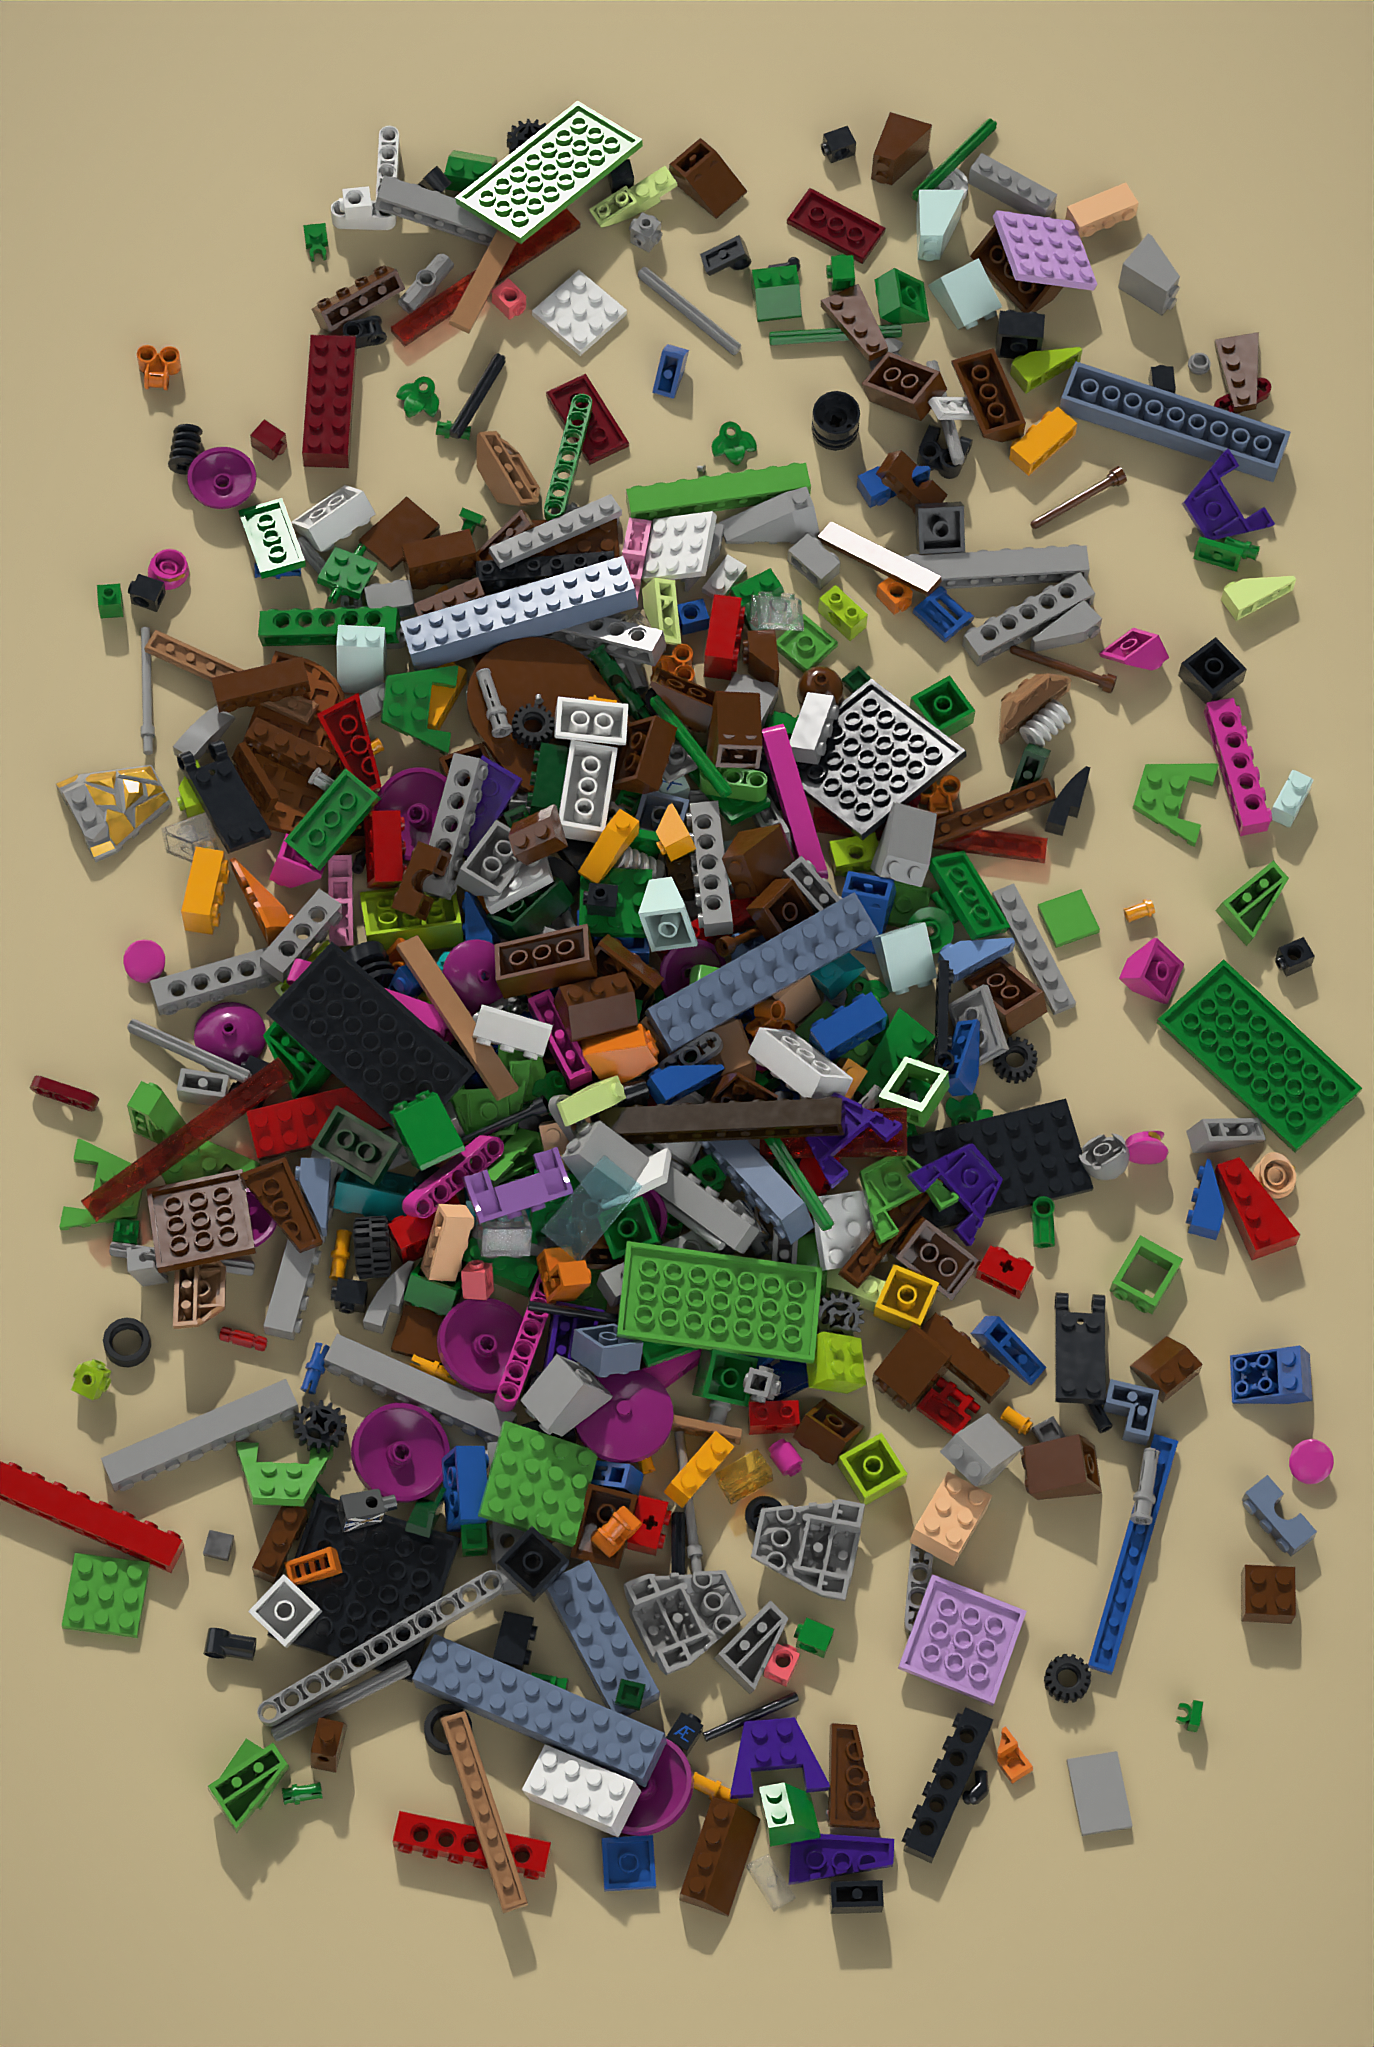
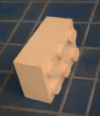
M948 1471L914 1528L910 1543L954 1566L986 1512L992 1495Z

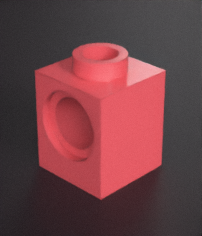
M509 278L491 291L492 303L509 320L524 312L526 308V295Z
M482 1260L468 1262L461 1271L463 1299L487 1300L494 1292L492 1263H484Z
M777 1643L764 1669L763 1677L787 1687L799 1661L800 1653L796 1652L797 1649L789 1644L784 1643L780 1645ZM780 1658H785L790 1664L782 1668L776 1664V1661Z

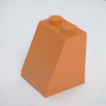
M638 1024L634 1028L581 1040L583 1057L600 1080L618 1075L620 1083L624 1084L659 1064L657 1058L659 1050L655 1045L657 1042L656 1037L650 1029L646 1030L642 1024Z

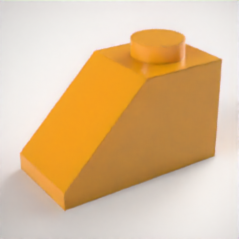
M673 803L668 805L656 830L660 840L656 844L661 854H667L672 862L695 850L696 847Z

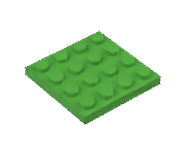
M504 1421L478 1516L524 1532L533 1526L546 1539L573 1547L576 1543L585 1508L584 1500L588 1484H591L598 1456L587 1447Z

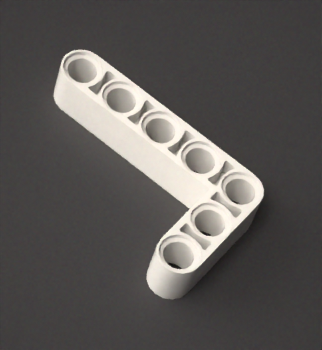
M385 126L379 132L376 199L384 175L398 178L400 143L399 132L394 126ZM339 200L331 205L332 224L339 229L390 230L396 224V216L374 209L376 201L371 200L372 218L346 220L345 212H340Z

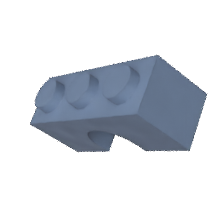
M1267 1475L1245 1492L1242 1498L1243 1506L1248 1513L1254 1514L1260 1520L1259 1524L1266 1533L1273 1535L1279 1549L1293 1556L1314 1539L1317 1531L1301 1513L1290 1520L1282 1519L1276 1514L1274 1506L1281 1501L1284 1493Z

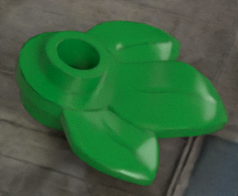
M419 377L414 383H406L400 387L396 397L405 401L404 411L408 418L417 415L422 410L431 417L437 414L439 398L434 393L435 384L431 378ZM422 384L428 385L424 391L420 390Z
M729 421L720 427L719 436L713 440L711 448L714 457L725 454L731 463L738 466L744 458L745 451L755 452L757 444L749 432L742 431L737 423ZM732 429L735 434L730 436L727 434V430Z
M858 976L846 988L848 996L845 1000V1007L852 1004V1000L862 993L867 995L872 992L879 1004H881L880 999L887 997L890 993L882 982L878 980L867 981L864 977ZM856 983L862 986L861 991L855 989L854 985Z
M558 1071L548 1072L544 1079H539L534 1083L532 1089L533 1096L539 1097L544 1095L548 1103L554 1095H572L566 1087L564 1076Z
M976 1093L964 1097L961 1102L949 1097L945 1106V1112L952 1120L951 1127L959 1125L960 1122L968 1123L993 1117L992 1110L980 1109V1102Z

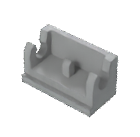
M126 1248L128 1272L143 1287L169 1282L168 1275L158 1272L156 1262L146 1260L142 1256L143 1254L152 1253L149 1248Z

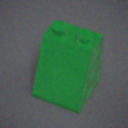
M429 1090L416 1095V1100L410 1103L403 1101L394 1105V1110L389 1112L412 1166L421 1171L466 1150L438 1094L430 1093Z

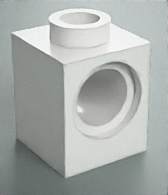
M369 186L342 189L343 198H339L340 212H345L346 220L372 218Z

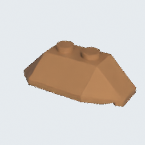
M497 431L479 432L477 434V469L497 503L515 506L536 505L539 501L540 487L520 453L507 441L500 438L501 435Z
M1049 673L1036 674L1031 679L1026 678L1019 684L1018 689L1013 693L1008 692L1001 699L998 742L1002 745L1016 734L1022 726L1026 725L1027 721L1032 720L1033 716L1038 714L1042 708H1045L1046 704L1051 702L1052 699L1058 700L1070 690L1072 680L1067 676Z
M734 1017L709 1031L719 1035L723 1042V1049L718 1055L703 1063V1065L722 1064L725 1069L721 1076L738 1072L755 1082L757 1063L755 1058L748 1053L751 1046L741 1020ZM711 1039L707 1041L711 1049L715 1047ZM699 1045L697 1048L700 1050L702 1055H704L705 1053Z
M221 1261L175 1270L174 1329L199 1327L225 1310L226 1265Z

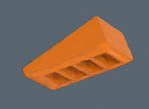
M332 1547L284 1562L288 1579L296 1586L342 1573L338 1552ZM326 1558H328L330 1567L327 1566ZM316 1560H319L321 1567L320 1571H318L317 1565L315 1562ZM305 1563H309L311 1574L307 1573ZM298 1565L302 1576L300 1578L297 1577L295 1566Z

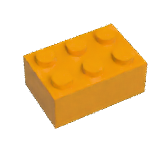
M195 847L181 910L185 931L213 935L214 928L219 927L221 913H218L219 906H223L225 901L223 888L224 884H228L230 879L228 860H225L224 851Z

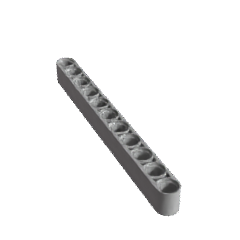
M494 1570L484 1572L263 1701L257 1711L259 1719L268 1727H274L496 1598L504 1589L502 1576ZM488 1579H497L499 1581L498 1587L495 1589L486 1588L485 1583ZM466 1592H475L477 1594L476 1599L473 1602L464 1601L463 1596ZM444 1605H453L455 1607L454 1612L451 1615L442 1614L441 1609ZM424 1617H430L433 1620L432 1625L428 1628L419 1626L420 1620ZM401 1630H408L411 1633L406 1641L398 1640L397 1634ZM386 1643L388 1645L387 1652L377 1654L375 1652L377 1644ZM364 1656L366 1658L365 1664L362 1667L353 1666L355 1657ZM334 1669L344 1671V1675L340 1680L330 1678V1674ZM312 1682L321 1683V1689L317 1693H310L308 1691L309 1685ZM290 1695H297L299 1697V1701L295 1706L286 1705V1699ZM275 1708L277 1713L273 1719L267 1720L263 1717L266 1709Z

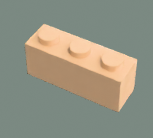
M1123 183L1067 206L1065 219L1075 224L1080 238L1084 236L1089 237L1096 231L1104 228L1108 229L1120 221L1132 219L1137 213L1138 201L1127 183Z
M438 1204L420 1267L428 1280L456 1281L458 1272L462 1268L464 1251L468 1248L470 1230L474 1227V1217L466 1205Z

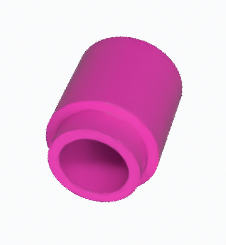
M782 1438L769 1447L770 1458L783 1476L789 1474L792 1477L802 1470L801 1465L804 1461L790 1442H786Z

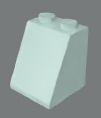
M919 190L916 210L917 260H940L960 220L964 190Z
M979 258L928 285L958 330L963 327L968 330L978 325L977 320L983 317L985 320H989L998 315L996 311L1002 308Z
M338 625L336 645L337 682L344 693H365L385 683L387 660L385 627Z
M672 877L649 880L638 914L651 951L697 946L698 942L685 904Z
M925 922L902 927L872 939L883 979L889 992H895L896 995L909 992L910 986L917 984L918 988L932 984V979L937 978Z

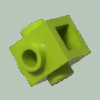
M92 1359V1361L83 1362L82 1365L79 1364L74 1372L73 1377L76 1379L71 1390L91 1400L101 1397L102 1392L107 1391L111 1383L109 1378L111 1370L105 1368L106 1364L99 1360Z

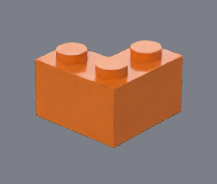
M571 1246L544 1249L536 1257L548 1304L556 1303V1301H575L591 1284V1271L587 1268L586 1261H577Z

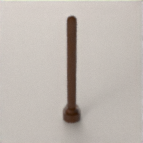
M1119 466L1110 470L1107 478L1034 519L1030 524L1031 527L1037 529L1110 486L1119 487L1126 483L1127 477L1124 471Z
M1016 645L1010 647V653L1098 684V687L1102 688L1104 692L1111 694L1116 684L1117 676L1108 673L1101 676Z
M756 927L736 937H721L715 942L716 952L722 957L731 955L735 952L737 946L762 936V933Z

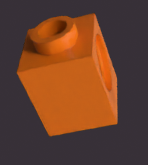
M890 577L877 585L876 597L893 615L900 610L902 612L905 611L912 604L913 591L908 586ZM892 594H899L900 597H894Z

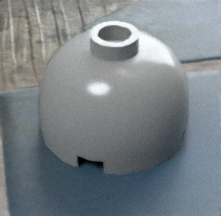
M1112 1133L1113 1137L1107 1138L1104 1134L1089 1140L1082 1147L1083 1153L1079 1158L1090 1176L1098 1180H1111L1117 1178L1126 1170L1130 1154L1125 1140L1118 1134Z

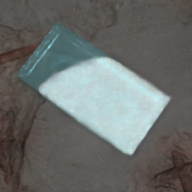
M603 1155L545 1224L541 1232L576 1261H581L639 1192L642 1185L606 1155Z

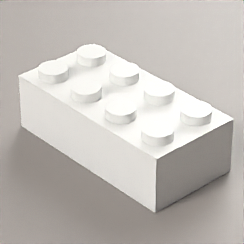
M571 740L559 810L565 838L596 843L606 827L618 748Z
M759 1027L748 1051L755 1058L757 1064L768 1068L772 1076L782 1079L786 1083V1087L802 1095L801 1098L823 1099L831 1096L834 1092L845 1097L853 1081L851 1076L792 1030Z
M546 1744L522 1788V1791L530 1801L616 1837H619L641 1793V1790L633 1780Z

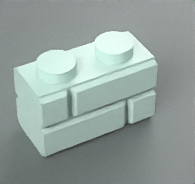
M1296 770L1291 771L1288 780L1272 807L1273 821L1289 828L1292 826L1313 783L1311 777Z

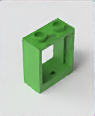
M904 1057L878 1096L880 1113L924 1127L950 1088L949 1072L940 1067H934L919 1060ZM908 1076L933 1085L921 1103L896 1094Z
M1140 1235L1114 1278L1109 1291L1113 1292V1295L1119 1300L1131 1302L1139 1311L1153 1314L1180 1269L1183 1259ZM1137 1254L1169 1271L1153 1298L1122 1282Z

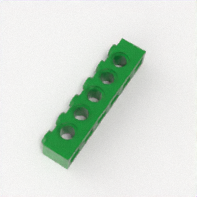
M384 606L382 608L360 607L358 609H347L345 607H338L336 609L314 608L313 610H302L299 608L291 610L269 609L268 611H260L258 637L262 646L337 645L338 625L356 623L354 626H371L376 622H380L373 627H385L386 644L400 643L401 617L398 609L391 606ZM334 623L332 626L326 627L328 624Z

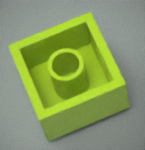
M829 1332L817 1334L814 1363H807L809 1388L848 1394L865 1386L866 1379L861 1338Z
M882 1432L840 1455L838 1458L837 1466L860 1503L865 1504V1506L906 1483L908 1474Z

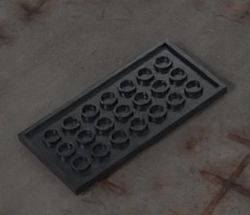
M332 941L266 1012L274 1022L395 1130L396 1128L389 1114L390 1111L394 1110V1105L403 1101L410 1103L416 1100V1095L429 1090L430 1093H437L443 1106H445L476 1072L473 1066Z
M1066 1098L880 1145L883 1158L901 1149L923 1167L967 1144L973 1143L1003 1179L991 1206L987 1208L983 1218L1030 1207L1037 1198L1042 1196L1054 1201L1090 1192L1094 1189L1090 1175L1079 1158L1083 1152ZM930 1199L919 1214L938 1229L958 1225L969 1212L959 1200L939 1212Z

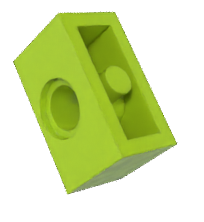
M836 585L819 598L818 613L849 641L866 628L868 614Z
M875 832L864 840L854 836L829 841L828 853L835 876L847 877L848 871H873L870 867L878 847ZM857 854L861 858L854 859L850 855Z

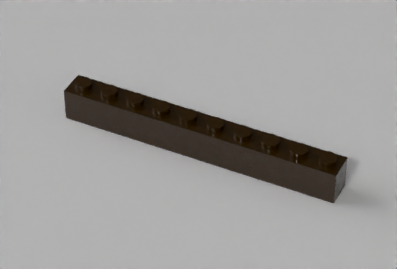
M828 1096L823 1099L804 1097L800 1100L780 1098L776 1101L757 1099L752 1102L729 1101L728 1103L633 1105L632 1107L621 1108L611 1106L600 1111L599 1121L631 1145L845 1135L846 1109L842 1098Z

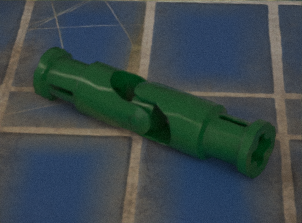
M604 644L587 655L599 668V674L617 697H620L621 703L628 704L629 716H633L636 721L652 717L645 707V701L640 694L632 689L631 682L616 660H612L608 655ZM614 674H617L624 679V681L618 683L614 687L612 683V677L614 676Z

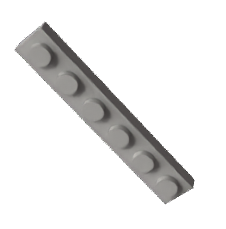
M611 494L495 544L489 547V554L499 569H502L622 516V509Z
M1013 883L994 891L992 897L1011 926L1009 930L1039 988L1044 992V997L1053 1015L1075 1007L1076 1001L1015 884Z

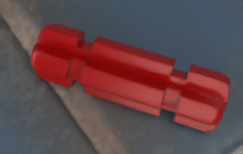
M225 1326L221 1328L219 1334L221 1341L228 1343L232 1341V1344L247 1348L254 1347L255 1350L262 1352L265 1351L268 1344L266 1337L259 1335L255 1337V1334L240 1330L233 1331L232 1328Z

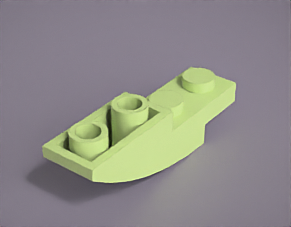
M664 166L628 189L627 186H624L590 208L589 211L601 228L632 218L660 203V197L677 187L678 184L667 167Z

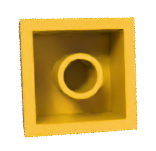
M893 1264L875 1305L873 1316L905 1330H909L914 1323L921 1328L937 1294L939 1282Z

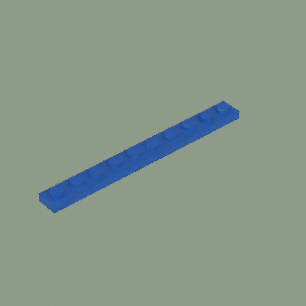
M1157 1434L1153 1436L1150 1448L1159 1450L1160 1453L1153 1489L1156 1500L1151 1510L1152 1524L1141 1525L1129 1520L1088 1666L1091 1669L1110 1675L1113 1673L1177 1448V1440Z

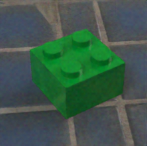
M950 675L913 695L910 699L909 708L947 737L952 736L974 722L975 709Z

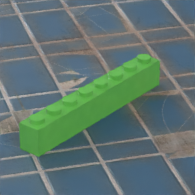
M791 463L787 466H769L766 469L759 470L748 469L739 473L726 472L718 476H701L691 480L679 479L676 482L670 483L658 482L649 486L637 485L626 489V503L629 517L653 521V519L756 506L785 492L807 487L809 494H811V483L806 463Z

